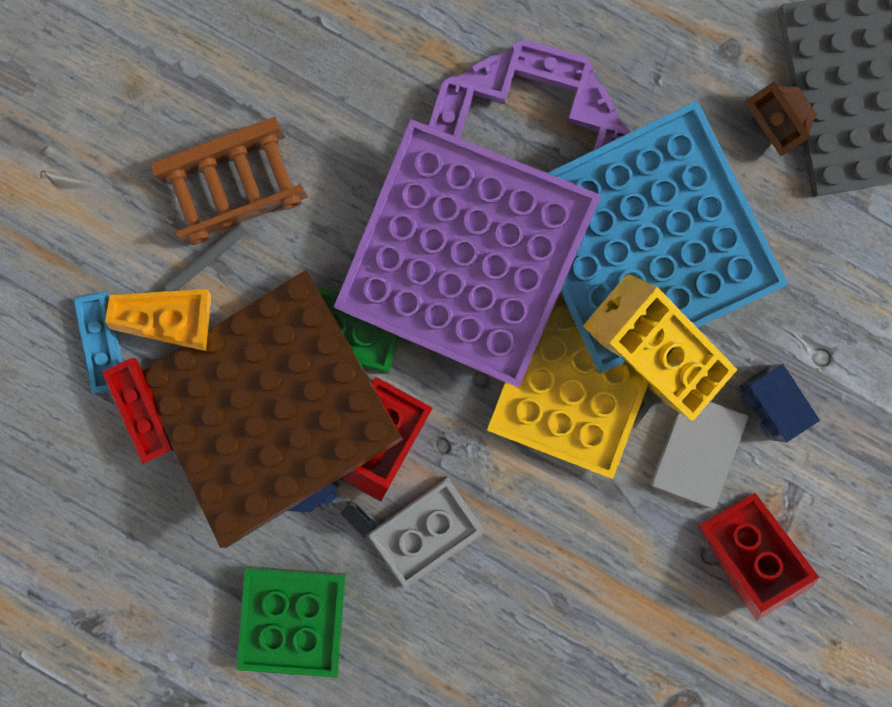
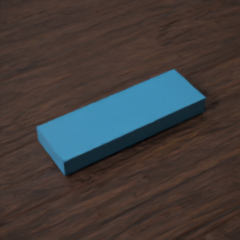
M105 291L73 298L92 395L110 392L102 372L123 362L117 331L110 330L105 323L110 296L109 292Z

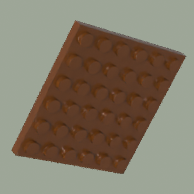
M304 270L209 329L206 351L182 346L142 371L151 389L161 424L220 548L229 547L403 440L307 270Z

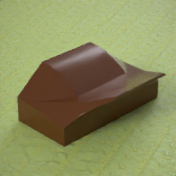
M772 82L744 101L780 157L811 137L810 128L817 114L798 86L786 87Z

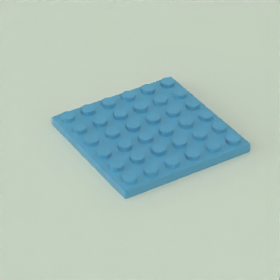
M698 100L548 172L550 175L601 195L560 291L562 299L599 374L626 361L603 347L582 326L627 273L657 286L697 328L789 285Z

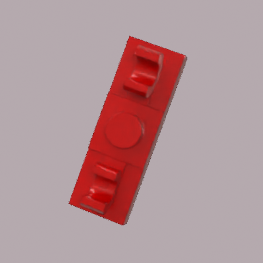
M130 358L103 371L102 374L142 464L173 451L174 449L161 424L151 389L146 382L137 359Z

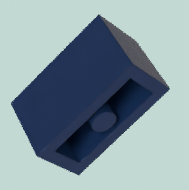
M784 364L770 365L739 385L744 393L741 395L743 402L751 411H756L762 421L759 423L762 431L771 440L774 439V441L787 443L820 421Z

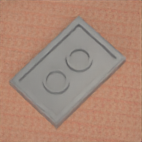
M712 402L708 403L693 422L676 412L650 485L715 509L749 416Z
M446 477L372 529L367 534V537L403 589H406L486 531L449 477Z

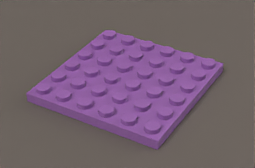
M410 119L334 308L519 388L601 195Z

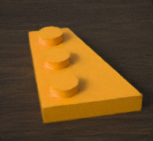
M209 289L110 295L105 323L110 330L206 351L211 294Z

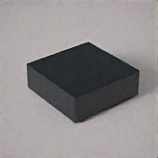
M352 501L341 512V515L363 537L375 526V522L355 501Z

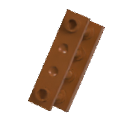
M275 116L150 163L155 177L163 183L168 182V184H172L188 226L176 231L177 238L186 243L190 242L191 245L200 244L209 240L210 234L281 207L284 210L295 208L302 204L301 200L308 198L301 184L292 187L277 148L278 140L284 139L285 135ZM257 148L265 150L280 190L279 193L263 199L246 158L249 151ZM228 159L234 161L249 204L234 210L230 209L215 169L218 166L217 163ZM196 171L203 173L218 212V216L202 222L199 220L185 183L186 175Z

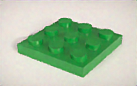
M247 566L244 572L236 670L337 678L340 664L347 573Z

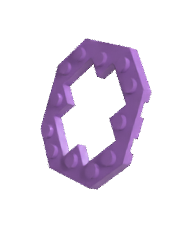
M525 39L512 45V48L498 56L493 55L473 65L471 70L457 77L454 75L442 81L428 125L460 138L473 96L505 104L513 76L517 75L576 92L567 123L598 131L593 151L630 133L626 124L623 125L617 115L616 107L606 89L600 85L594 75V68L587 57Z

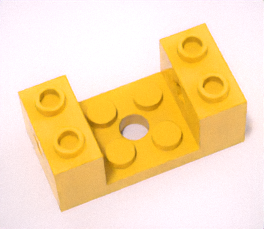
M628 273L582 326L603 347L623 358L649 382L647 388L663 403L692 422L737 371L736 367L657 286ZM672 348H674L673 351L667 356L668 352Z

